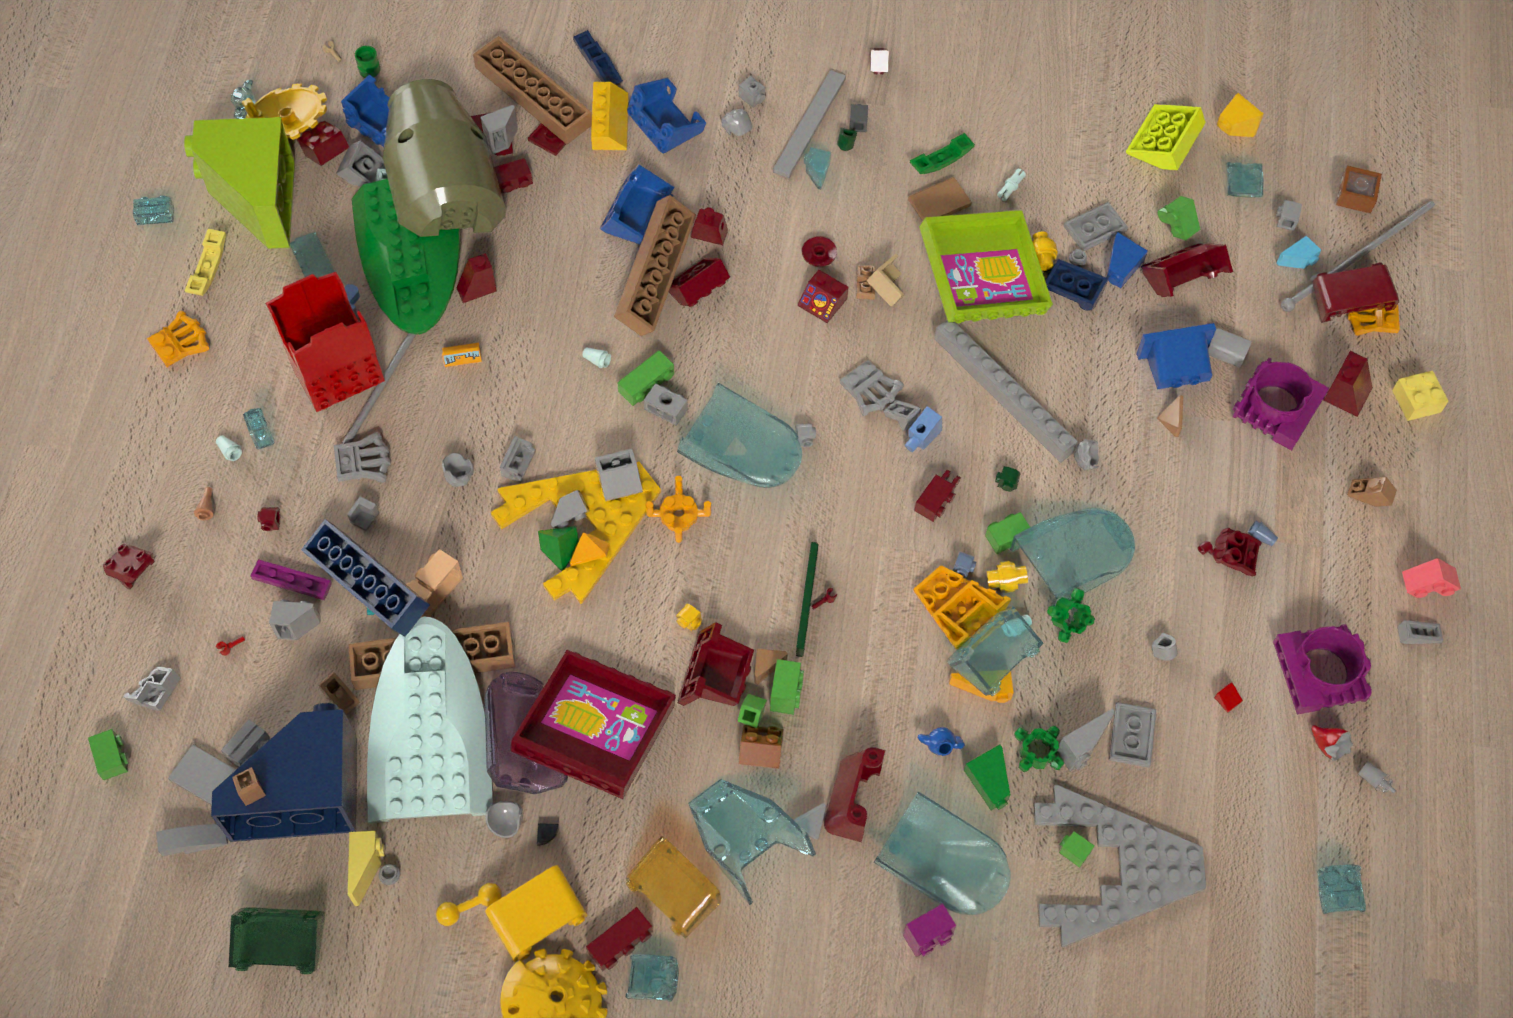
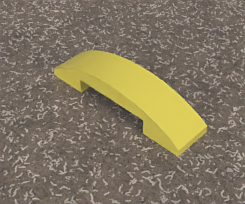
M213 229L207 230L202 243L204 249L194 276L190 275L185 288L186 293L203 296L209 289L222 257L226 237L225 232Z

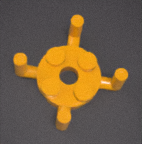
M678 475L675 477V495L667 496L659 510H654L653 502L648 501L646 503V515L648 517H660L663 525L675 532V541L680 543L683 540V531L690 529L697 522L698 517H709L711 515V502L705 501L704 509H698L691 496L683 495L682 477ZM682 510L684 514L678 517L674 515V512Z

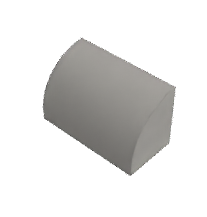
M1217 328L1208 348L1209 356L1241 368L1252 341Z

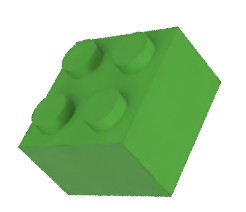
M777 659L770 711L794 715L795 708L799 709L804 670H801L800 662Z

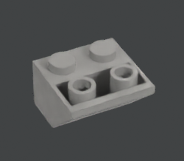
M514 105L481 116L483 134L492 154L508 149L518 130Z
M632 449L595 457L596 470L605 501L643 492Z
M280 600L273 601L269 624L277 639L298 640L320 624L321 619L314 604L311 602L301 601L298 603Z

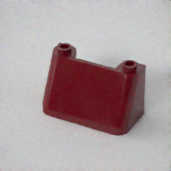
M1382 262L1372 264L1371 267L1332 274L1327 272L1319 273L1313 280L1321 323L1331 321L1330 317L1337 316L1338 318L1342 314L1376 308L1377 310H1382L1383 307L1385 311L1395 310L1399 303L1398 293L1388 267L1383 265Z
M870 747L842 759L824 820V827L828 833L862 843L868 813L863 806L855 804L854 800L860 781L867 783L871 776H880L886 750Z

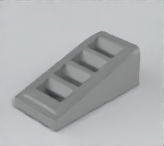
M1405 620L1398 625L1400 643L1429 644L1444 642L1440 624Z

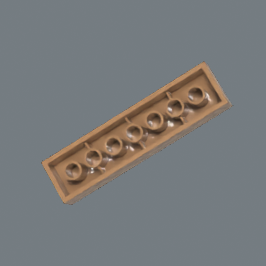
M496 37L473 54L475 68L566 144H569L592 126L590 110L501 37Z
M671 195L656 203L614 318L640 336L655 331L696 218L695 213Z
M509 622L451 630L466 653L474 673L516 668ZM397 638L348 644L351 682L355 690L377 687L384 662Z

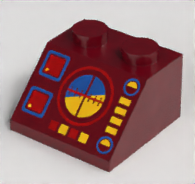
M818 269L808 281L798 306L828 324L848 299L849 287Z

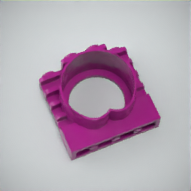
M1268 358L1267 361H1262L1257 366L1253 377H1250L1240 396L1243 399L1241 402L1237 400L1232 409L1235 411L1233 418L1239 417L1243 420L1242 423L1246 424L1248 422L1253 425L1252 428L1255 430L1259 428L1263 430V434L1266 435L1268 433L1272 435L1274 442L1292 451L1326 396L1329 387L1310 378L1305 370L1295 364L1271 362L1272 359ZM1267 387L1284 389L1295 399L1296 408L1291 409L1289 412L1274 409L1261 399L1258 391Z
M1342 624L1340 627L1330 626L1318 628L1314 631L1307 630L1305 633H1301V630L1278 634L1274 639L1273 644L1297 715L1320 711L1324 707L1332 708L1335 705L1343 706L1346 703L1366 702L1370 698L1372 689L1370 684L1367 683L1365 676L1371 669V662L1366 657L1363 640L1360 639L1358 633L1352 635L1351 630L1348 629L1346 624ZM1313 650H1326L1338 656L1346 668L1345 683L1331 684L1314 676L1310 669L1311 659L1306 654Z

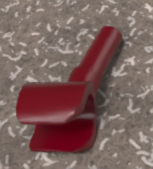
M1205 541L1198 546L1197 549L1202 555L1209 552L1213 556L1214 550L1211 542Z
M828 588L825 596L811 606L813 610L826 602L833 603L836 600L837 594L830 596L833 588Z

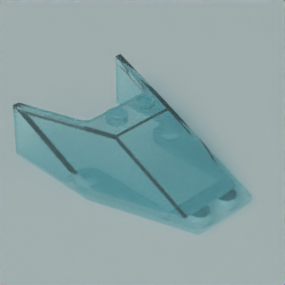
M720 779L688 803L706 852L749 905L753 901L745 883L742 870L773 845L780 843L812 857L816 855L809 835L772 799Z

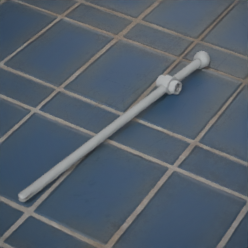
M1433 201L1428 202L1332 269L1328 274L1342 272L1432 209L1435 203ZM1318 272L1310 278L1312 282L1317 277V274H1319ZM1313 283L1294 297L1283 299L1281 308L1286 312L1294 310L1296 303L1314 291Z
M408 333L383 374L385 381L376 386L342 444L352 442L415 338V334Z

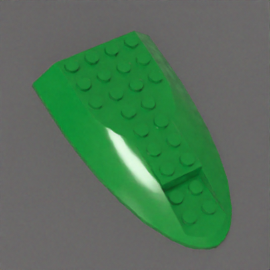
M388 179L363 184L351 200L356 242L368 285L380 309L396 327L406 333L423 334L440 321L453 294L460 256V228L441 229L438 236L420 237L399 224Z

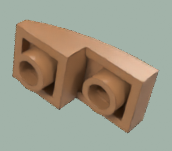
M868 265L858 266L856 299L874 300L875 289L867 280L876 271V267Z

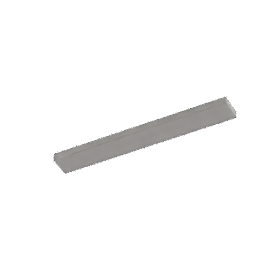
M830 70L773 168V173L790 178L846 80L845 75Z

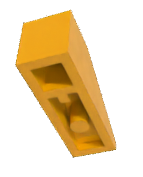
M1011 670L951 673L949 685L984 699L997 701L998 703L1008 702L1012 699L1014 693Z

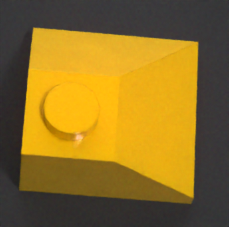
M1237 93L1220 114L1217 126L1229 136L1254 137L1264 113L1241 94Z

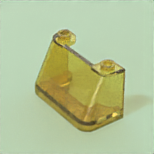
M663 836L651 846L626 877L627 887L632 892H642L670 919L672 924L670 929L677 936L682 935L685 939L721 904V893L717 887Z

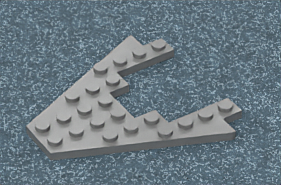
M1054 785L1053 787L1054 803L1034 804L1035 825L1096 827L1098 847H1118L1121 885H1101V905L1039 904V927H1060L1061 947H1066L1206 889L1202 846L1059 785Z

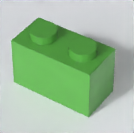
M1019 512L1015 515H1008L1000 522L995 521L987 527L985 537L995 553L999 554L1029 540L1032 529L1022 513Z
M113 729L88 737L97 773L103 780L128 772L126 764H129L126 753H122L121 746H124L120 734L116 735Z

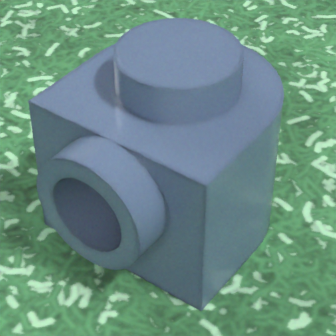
M959 552L953 571L963 575V578H967L969 571L973 573L977 563L973 561L974 556Z

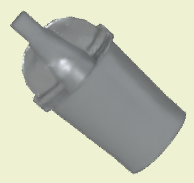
M1367 762L1358 775L1372 785L1377 792L1385 793L1389 790L1393 793L1396 792L1392 787L1393 780L1390 775L1384 773L1371 763Z

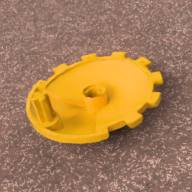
M300 83L292 84L291 88L284 90L281 88L275 89L261 97L255 104L250 98H246L245 101H242V104L247 112L245 118L281 117L287 137L294 140L299 138L303 131L309 127L313 129L318 124L317 119L319 116L324 115L327 111L326 105H323L327 97L324 92L321 94L317 93L319 90L317 86L310 85L306 88L302 87Z
M540 949L534 952L536 958L526 964L519 960L508 972L501 989L500 1009L503 1018H606L608 1009L601 1008V995L607 994L605 982H597L592 974L595 966L589 960L582 964L572 958L573 952L568 949H561L560 955H547L546 949ZM551 995H558L561 1001H553Z

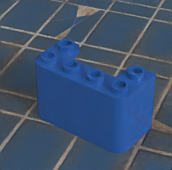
M368 75L341 100L348 126L357 129L363 136H368L375 144L384 147L389 112L387 104L390 97L385 95L382 87L377 88L374 84L376 79Z

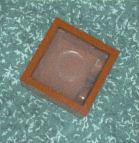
M1347 165L1341 177L1336 205L1371 214L1377 202L1382 174Z

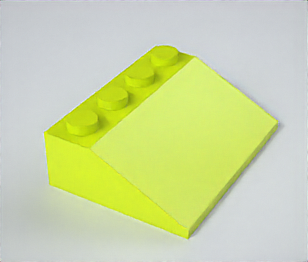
M1154 104L1127 148L1126 154L1160 169L1178 170L1206 123L1201 107Z

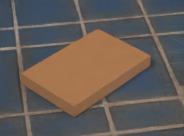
M954 177L908 197V201L922 221L925 217L949 216L970 207L972 204Z

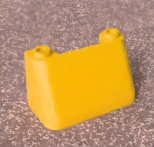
M558 865L545 870L497 900L485 910L488 921L514 963L518 960L523 961L530 956L529 952L532 950L531 946L564 925L578 926L587 917L585 909Z

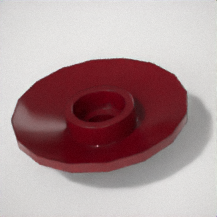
M816 236L804 243L802 256L808 264L815 267H824L830 265L835 260L837 247L830 239Z

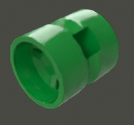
M372 46L359 47L355 51V60L359 74L364 78L368 75L376 77L380 73L377 51Z

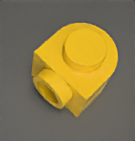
M688 603L676 615V622L684 629L687 627L692 631L701 625V612Z

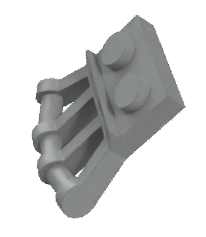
M869 360L840 379V384L856 399L862 416H866L873 411H882L885 405L895 401L897 393L904 387L901 381L884 376L882 371L878 370ZM879 382L891 387V391L887 392ZM873 387L883 398L881 400L877 399L869 389ZM862 394L872 403L871 405L866 406L861 397Z
M379 432L373 433L357 442L334 445L337 479L339 482L353 479L360 480L362 478L374 479L381 483L386 482L387 469L391 465L388 458L389 448L381 440L382 436ZM371 443H375L377 446L374 448L362 449ZM380 455L379 459L361 461L362 457ZM380 466L379 473L362 470Z

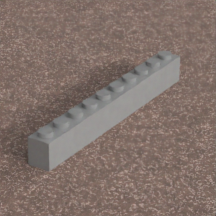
M946 320L936 328L934 340L1060 463L1075 452L1078 441L955 322L948 323V320Z

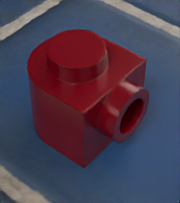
M262 507L261 511H258L257 520L261 523L263 531L279 530L281 520L279 507Z

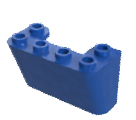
M668 78L635 85L627 108L629 116L663 154L701 134L706 125L705 120L697 111L693 113L690 122L673 103L677 88ZM667 86L670 87V90H671V93H670V94H669L668 91H667Z

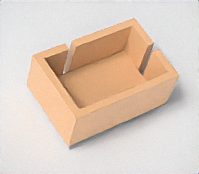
M439 549L436 554L434 553L430 556L424 568H420L417 571L416 579L406 585L430 604L421 616L430 617L463 577L458 561Z

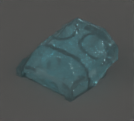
M1226 163L1227 196L1263 197L1264 178L1262 163Z
M1354 864L1332 865L1317 870L1319 897L1323 914L1343 911H1366L1360 874L1361 866Z
M651 954L631 955L632 964L629 987L625 998L672 1002L677 993L679 969L677 959L673 956Z

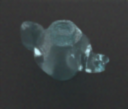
M246 80L231 95V102L235 106L234 117L236 119L245 118L246 110L242 101L250 98L255 104V94L251 90L252 80Z

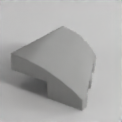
M158 666L148 677L138 683L140 687L131 695L127 692L124 698L140 706L160 711L181 677L173 669Z

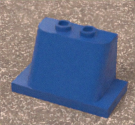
M1214 323L1143 334L1136 355L1138 360H1148L1157 390L1170 387L1178 388L1188 384L1196 385L1200 382L1211 380L1212 369L1208 348L1216 331Z

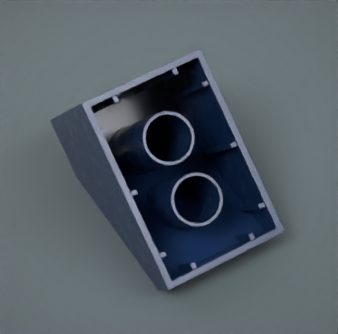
M320 703L314 705L311 712H300L212 791L211 817L230 842L356 832L357 737L344 710L338 709L336 704ZM252 767L266 796L246 806L237 793L232 777Z

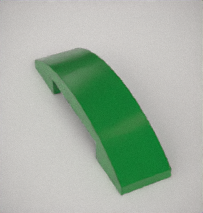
M963 133L951 139L949 145L927 156L923 153L911 159L910 164L919 174L936 172L963 157L974 148L975 144Z

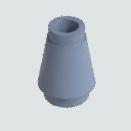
M1256 520L1247 532L1252 537L1271 547L1278 539L1262 521L1258 522Z

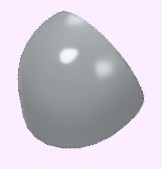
M512 801L496 802L489 806L486 811V824L495 835L502 838L512 837L518 832L522 823V807Z

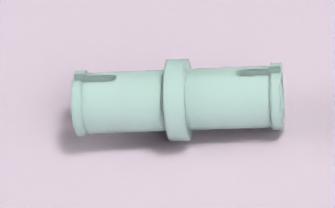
M1016 169L1011 178L1005 181V185L997 193L999 198L1004 194L1001 200L1006 201L1010 194L1017 190L1018 184L1026 176L1024 171L1019 175L1022 169Z

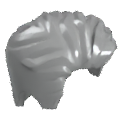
M743 109L732 110L730 113L725 114L721 121L722 127L729 135L732 132L736 136H741L749 132L753 127L748 113Z
M1084 439L1075 448V460L1077 465L1084 471L1099 468V466H1095L1099 461L1098 441Z
M452 453L442 460L444 477L449 484L459 487L469 482L474 473V468L469 458L465 459L460 453Z

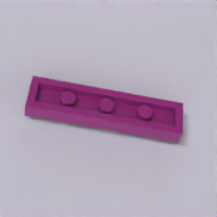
M259 559L250 575L253 580L324 601L332 585L331 580Z

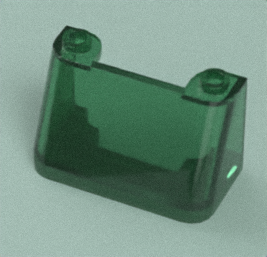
M256 907L239 909L231 915L228 967H233L236 971H247L253 965L295 966L296 970L300 971V974H312L318 968L325 912Z

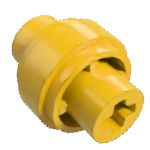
M1037 232L1033 234L1032 242L1041 270H1050L1053 268V261L1058 254L1057 245L1054 240L1049 238L1047 232Z
M1000 562L999 565H996L997 570L986 571L989 588L999 587L1000 592H1015L1018 589V584L1028 583L1026 566L1015 567L1014 562Z

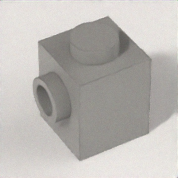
M750 76L739 85V97L754 108L757 104H761L764 101L765 87Z
M1284 200L1283 205L1277 209L1276 216L1279 217L1277 227L1294 231L1299 222L1302 204Z

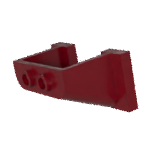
M717 622L699 631L677 703L685 706L699 698L730 706L739 704L741 695L746 689V677L751 671L750 663L754 649L721 635L722 625Z

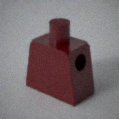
M711 207L699 209L691 238L723 246L728 233L724 215L714 212V209Z

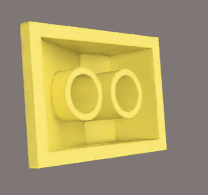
M375 831L349 832L348 896L354 906L360 905L381 865V857L385 856V845L382 844L381 837H378Z

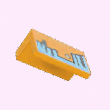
M479 342L442 348L445 367L482 362Z

